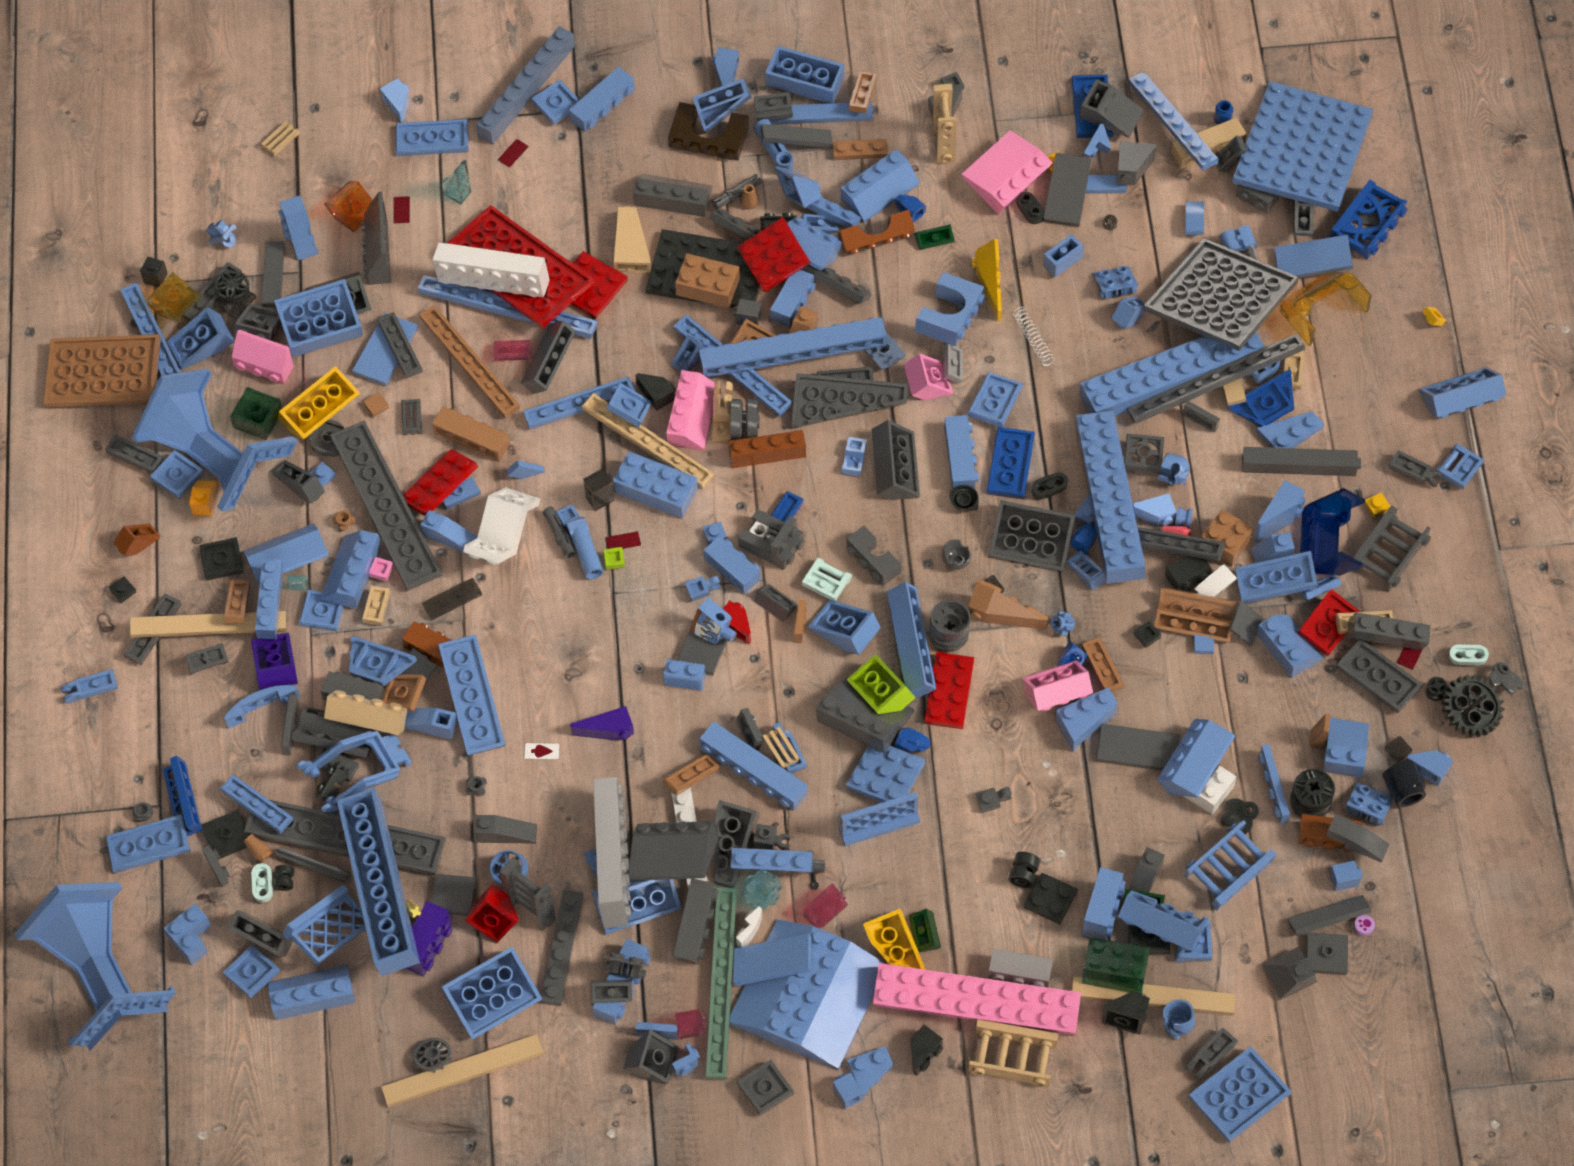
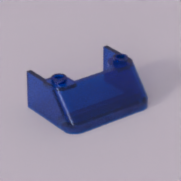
M1345 488L1307 504L1302 512L1300 553L1311 551L1316 574L1341 576L1363 566L1362 562L1343 552L1338 553L1339 527L1349 522L1352 508L1365 503L1364 498Z

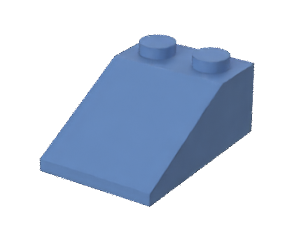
M207 307L167 340V343L180 367L184 369L222 352L235 340L221 315Z
M1284 480L1257 523L1254 542L1259 543L1292 524L1296 517L1299 518L1304 510L1302 506L1306 500L1304 498V489Z
M829 600L808 626L809 630L842 650L857 655L861 654L881 628L873 612Z
M1330 718L1323 764L1324 772L1362 778L1367 753L1368 723Z

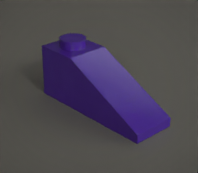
M626 706L570 724L573 736L624 740L634 735L633 724Z

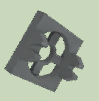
M1127 433L1124 455L1125 469L1161 473L1164 437ZM1142 442V445L1138 448H1131L1134 444ZM1148 443L1154 445L1157 450H1151ZM1146 448L1149 450V454L1142 456L1139 450ZM1130 454L1137 455L1140 458V464L1134 462ZM1150 456L1157 457L1153 463L1146 464V459Z

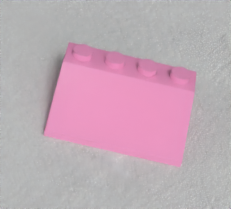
M1010 130L965 170L961 176L999 214L1018 195L1046 172L1053 162L1040 149Z

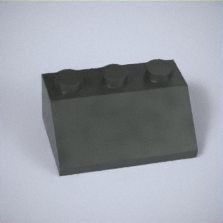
M359 272L306 288L307 291L345 279L357 314L371 310Z

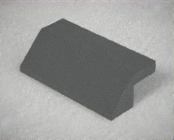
M306 707L300 712L299 726L292 732L291 740L329 749L341 740L377 730L324 719V710ZM364 744L343 751V753L366 758L372 752V748Z

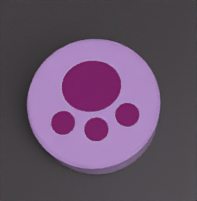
M1368 915L1357 917L1354 923L1356 933L1361 936L1372 934L1375 928L1374 920Z

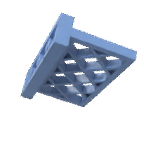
M917 792L841 815L839 832L845 847L919 824Z
M344 885L287 924L282 934L287 940L291 938L316 965L366 930L365 924H355V917L364 920L362 909L347 894L348 889ZM346 902L351 907V911L341 910V904ZM327 914H337V921L327 920ZM341 915L351 916V923L341 922ZM313 924H323V931L313 930ZM327 925L337 926V933L327 932ZM341 927L351 928V934H341ZM301 933L309 934V941H303L298 935ZM313 935L323 936V943L313 942ZM327 937L337 938V944H327ZM313 947L322 948L323 954L318 957L313 952Z

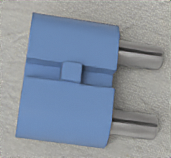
M1249 225L1238 227L1237 230L1231 229L1220 234L1223 246L1239 253L1241 251H1249L1251 258H1258L1255 251L1257 244Z

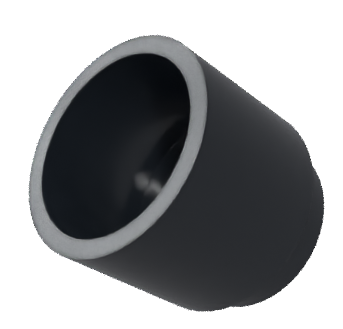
M1414 761L1397 763L1389 767L1382 774L1392 800L1397 802L1399 807L1414 805L1425 798L1426 793L1424 790L1426 785Z

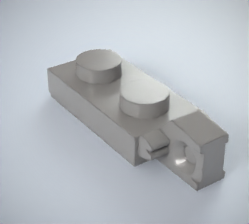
M944 342V378L959 384L963 380V349L958 346V343L956 346Z

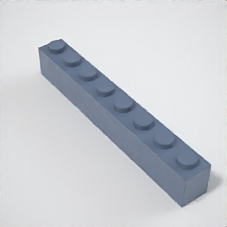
M560 26L554 31L476 124L478 137L492 145L496 142L575 47L573 33Z

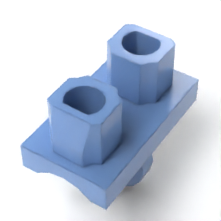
M219 220L217 223L212 222L205 230L211 236L208 240L211 244L221 242L224 247L230 248L236 243V237L231 232L237 228L234 224L227 225L223 220Z

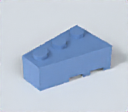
M742 78L694 96L693 100L704 131L708 133L728 117L731 112H734L751 98V94L746 80Z

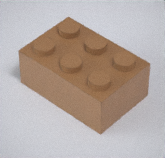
M686 254L675 283L676 295L729 308L740 280L739 266Z

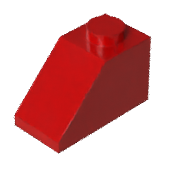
M729 600L723 608L732 618L729 628L737 632L735 637L750 644L751 631L746 609L740 603H734Z

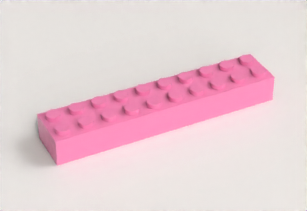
M879 963L873 1005L973 1021L981 1019L1041 1031L1075 1035L1081 992Z

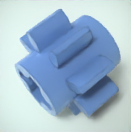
M1058 611V616H1052L1051 627L1055 630V634L1068 635V631H1073L1075 620L1071 617V613Z

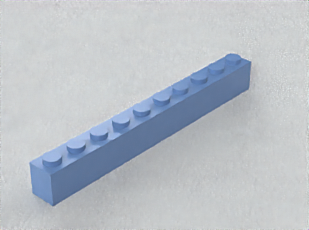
M873 317L868 320L852 321L841 325L834 324L830 327H817L813 330H800L795 333L779 334L768 338L761 337L757 340H744L740 343L706 347L699 350L703 375L708 378L887 346V337L882 317Z

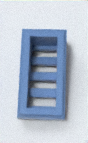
M1079 551L1066 561L1070 568L1091 590H1095L1106 581L1104 570L1082 551Z

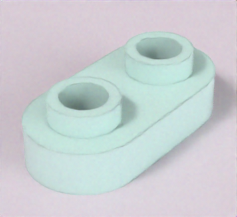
M1458 644L1454 645L1449 652V660L1455 665L1480 666L1487 662L1489 656L1487 648L1482 645Z
M260 863L255 865L251 872L252 894L257 902L266 903L273 897L272 871L267 864ZM261 874H266L263 878L259 877ZM262 892H266V895L261 896L260 894Z

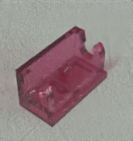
M832 883L803 908V917L814 927L822 929L848 906V903L845 901L846 897Z

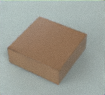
M379 392L363 401L364 406L373 417L389 409V404Z

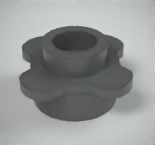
M479 776L469 777L467 780V794L484 795L486 792L484 787L487 784V780Z

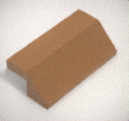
M1162 587L1154 627L1192 636L1194 634L1230 643L1232 632L1229 630V626L1238 601Z

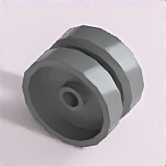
M731 399V440L742 439L743 429H746V438L758 437V428H760L758 399H748L746 411H743V401L741 399Z

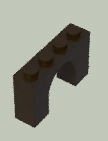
M679 102L668 136L669 147L739 161L749 129L748 115L731 112L727 128L721 135L714 138H704L693 130L697 118L696 106Z

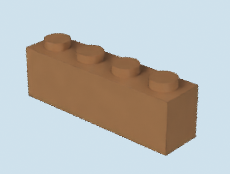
M443 406L432 423L435 434L499 462L510 445L509 435L505 431L496 430L489 424L480 423L471 416H464L452 408L448 409Z

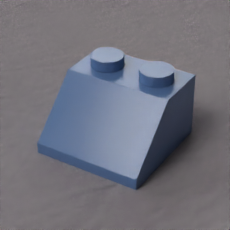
M779 166L775 167L787 199L805 208L822 197L819 191L821 188L817 181H813L808 176H804L797 171Z

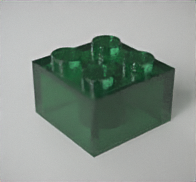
M247 387L230 415L233 428L267 440L278 421L279 411L283 409L281 400Z

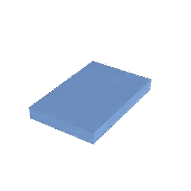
M988 372L968 411V416L1003 428L1023 388V383Z

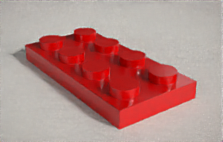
M450 449L403 494L408 507L426 516L428 510L433 511L478 468V465L475 461Z
M936 652L933 668L936 690L929 693L925 724L963 729L975 657Z

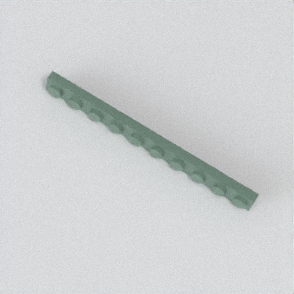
M717 888L719 893L715 908L706 1079L726 1080L737 888Z

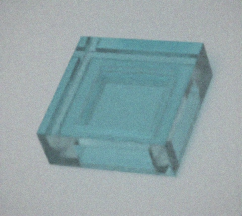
M287 575L289 590H308L309 583L306 575Z

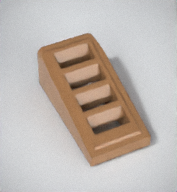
M1325 714L1311 729L1310 747L1325 748L1329 733L1330 714Z

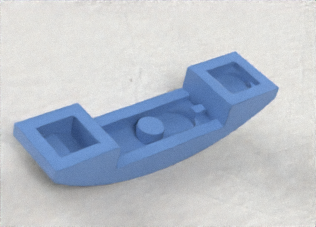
M280 685L269 687L245 697L225 715L224 718L228 729L245 722L244 714L279 699L281 704L284 705L288 703V696L290 694H296L297 698H300L297 686Z

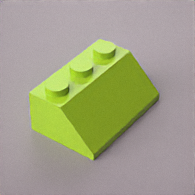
M876 654L847 679L878 714L902 711L916 698Z

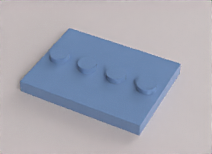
M1250 1046L1191 1092L1188 1098L1230 1143L1290 1096L1292 1091Z

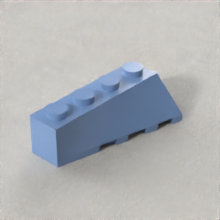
M1131 891L1126 896L1118 916L1126 924L1136 925L1142 931L1149 934L1153 933L1165 942H1173L1185 951H1192L1196 947L1210 918L1204 916L1202 920L1193 917L1194 913L1187 910L1185 912L1176 911L1174 906L1168 903L1159 905L1156 899Z

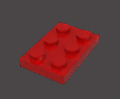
M1330 589L1297 633L1326 656H1329L1345 635L1338 634L1335 615L1337 613L1360 611L1334 590Z

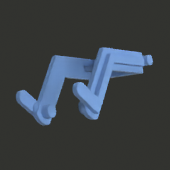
M378 731L362 733L337 742L313 761H301L296 764L297 769L303 770L306 776L310 775L312 778L320 775L319 769L343 751L367 744L371 746L383 766V772L361 779L337 798L334 796L325 800L327 804L321 807L322 812H336L339 809L337 800L395 780L398 772L401 770L398 765L404 763L405 767L412 764L405 749L398 748L402 744L395 734L386 733L387 736L381 737Z

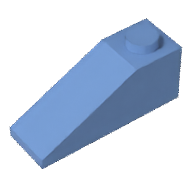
M718 47L717 54H713L712 65H715V73L720 87L735 81L739 65V50Z
M428 510L420 525L424 537L462 552L465 544L478 537L448 517Z

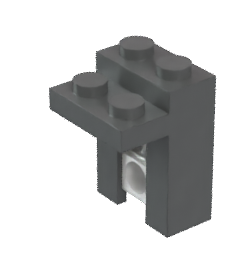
M757 508L752 516V519L755 521L749 531L743 529L738 537V547L785 570L787 565H791L794 561L797 550H801L804 546L803 531L798 529L797 519L789 516L787 521L783 522Z

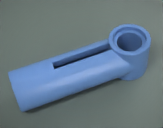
M762 119L754 125V130L761 142V125H772L768 119ZM762 142L775 166L794 170L793 155L787 151L783 143Z
M585 517L566 522L568 534L575 546L585 577L587 579L600 577L604 570L591 539Z

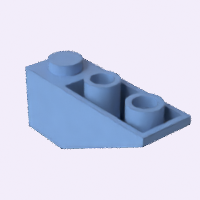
M415 708L414 712H407L405 729L452 740L458 723L456 712L439 708Z

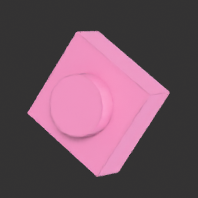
M375 557L368 573L369 577L387 582L394 567L393 562Z

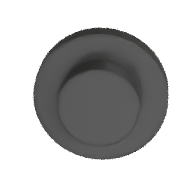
M145 802L135 805L133 816L136 820L143 822L152 817L153 809L151 805Z

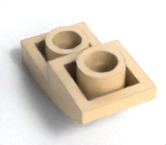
M1241 378L1223 386L1228 406L1246 402Z

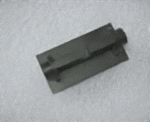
M765 213L764 216H760V221H764V223H760V230H764L782 217L788 223L796 218L797 215L782 213V216H775L774 213Z
M335 762L334 765L331 764L326 772L327 777L325 781H321L316 789V796L319 799L324 796L323 801L331 796L335 797L339 788L333 785L336 782L342 786L349 775L347 773L349 769L344 766L340 769L338 762Z

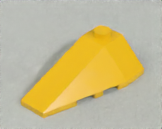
M993 239L975 250V257H972V268H976V276L980 285L984 286V293L997 321H1001L998 239Z
M901 909L863 924L871 944L890 965L926 970Z

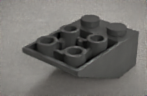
M1096 79L1081 105L1080 118L1098 126L1103 124L1106 129L1129 138L1144 109L1114 86Z

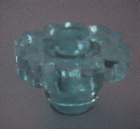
M759 870L756 874L749 875L747 880L744 881L743 886L745 889L741 894L747 905H752L754 909L760 906L762 910H765L768 904L774 905L780 898L778 891L782 889L780 879L776 875H772L769 870Z

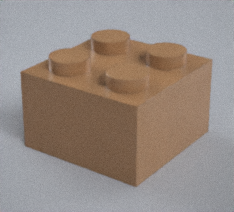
M1221 509L1201 538L1224 542L1225 548L1221 561L1232 566L1252 540L1254 528Z

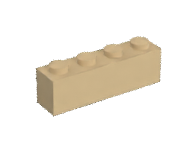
M1237 117L1197 133L1215 155L1235 136H1242L1245 144L1247 135ZM1178 141L1172 143L1171 154L1180 169L1191 167L1196 163Z
M336 690L327 696L324 719L399 735L405 728L407 708L401 707L402 705L398 703L386 704L380 699L368 700L364 699L362 695L351 696L346 695L344 691Z

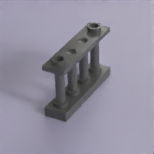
M1392 505L1352 558L1349 567L1355 573L1360 567H1364L1388 581L1385 590L1387 592L1392 587H1397L1401 580V574L1422 545L1426 546L1431 539V536H1429L1430 527L1427 526L1423 533L1418 532L1398 520L1396 516L1398 509ZM1390 526H1395L1417 539V541L1411 547L1390 535L1387 529ZM1379 540H1385L1406 552L1407 555L1401 561L1379 548L1377 543ZM1369 554H1376L1398 568L1391 575L1369 562L1367 557Z
M512 857L500 870L503 891L509 895L513 906L521 904L536 915L539 929L543 931L554 923L556 917L550 884L546 883L542 888L538 887L521 874L519 861Z

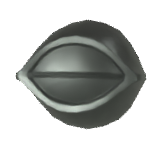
M960 485L950 491L951 503L957 510L963 512L978 510L979 496L973 487Z

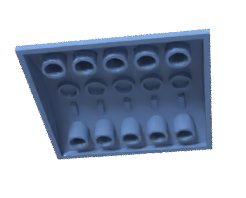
M777 919L766 942L809 933L811 935V971L745 984L730 1015V1025L839 1070L874 996L879 963H886L851 941L822 929Z

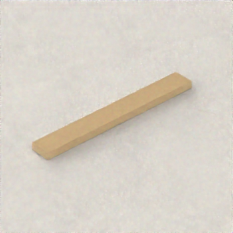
M592 393L582 405L584 411L663 464L697 477L698 487L702 490L714 477L713 472L641 424L639 427H636L607 410L606 407L609 403L595 393Z
M279 611L278 631H286V611ZM257 612L246 613L244 623H225V613L131 617L130 636L131 638L254 633L256 632Z
M1073 976L1072 991L1081 992L1080 999L1110 1002L1129 992H1140L1150 998L1149 1006L1164 1008L1173 1000L1183 999L1188 1001L1196 1012L1234 1016L1236 994Z
M536 1034L444 1066V1069L435 1070V1073L433 1071H426L382 1086V1091L387 1106L391 1107L544 1055V1052Z

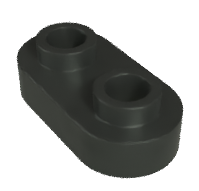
M1022 192L1018 195L1017 206L1027 221L1031 224L1041 223L1044 219V209L1035 196L1030 192Z
M1056 472L1038 479L1032 485V494L1037 499H1046L1067 489L1068 478L1065 474Z

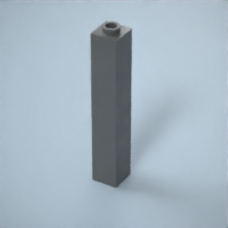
M1243 447L1242 472L1356 476L1357 469H1361V458H1358L1357 450Z

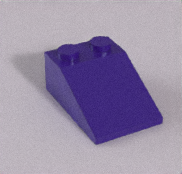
M289 632L277 634V639H251L259 691L274 686L298 684Z

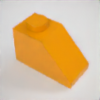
M198 480L192 487L189 504L193 515H212L217 481Z

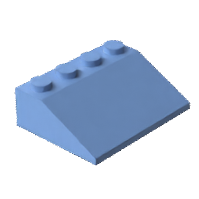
M345 279L274 300L292 357L363 336L362 327Z
M513 947L508 948L445 984L440 989L472 1040L542 1000L540 993Z

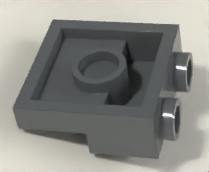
M249 303L235 323V336L238 330H242L272 341L276 336V328L281 323L278 312Z

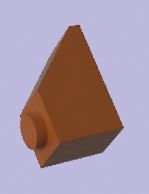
M151 524L128 525L122 527L113 544L124 556L136 555L157 541L161 536Z

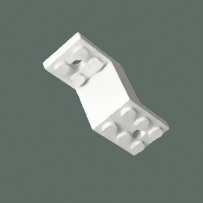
M507 487L488 495L478 537L465 544L463 552L468 553V556L471 558L486 559L487 563L497 565L516 555L527 511L539 506L541 498Z

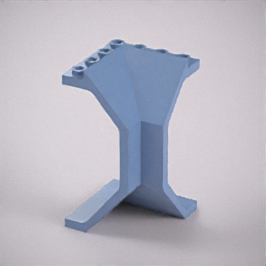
M203 369L163 375L157 380L154 392L149 397V402L141 414L142 417L136 425L131 439L136 443L153 440L190 455L220 480L224 493L217 508L221 511L234 509L256 462L291 456L298 440L291 436L247 444L244 452H241L211 426L203 396L212 375L211 371Z
M119 882L56 885L15 933L17 940H33L77 973L96 1013L75 1037H69L67 1040L70 1046L83 1047L87 1045L89 1051L93 1049L121 1016L169 1012L166 1005L170 1003L171 998L176 994L173 987H169L166 991L131 992L112 954V903L115 896L122 890Z

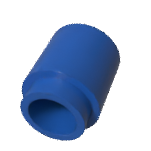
M1227 100L1217 103L1214 113L1215 123L1221 124L1231 120L1233 115L1232 104Z

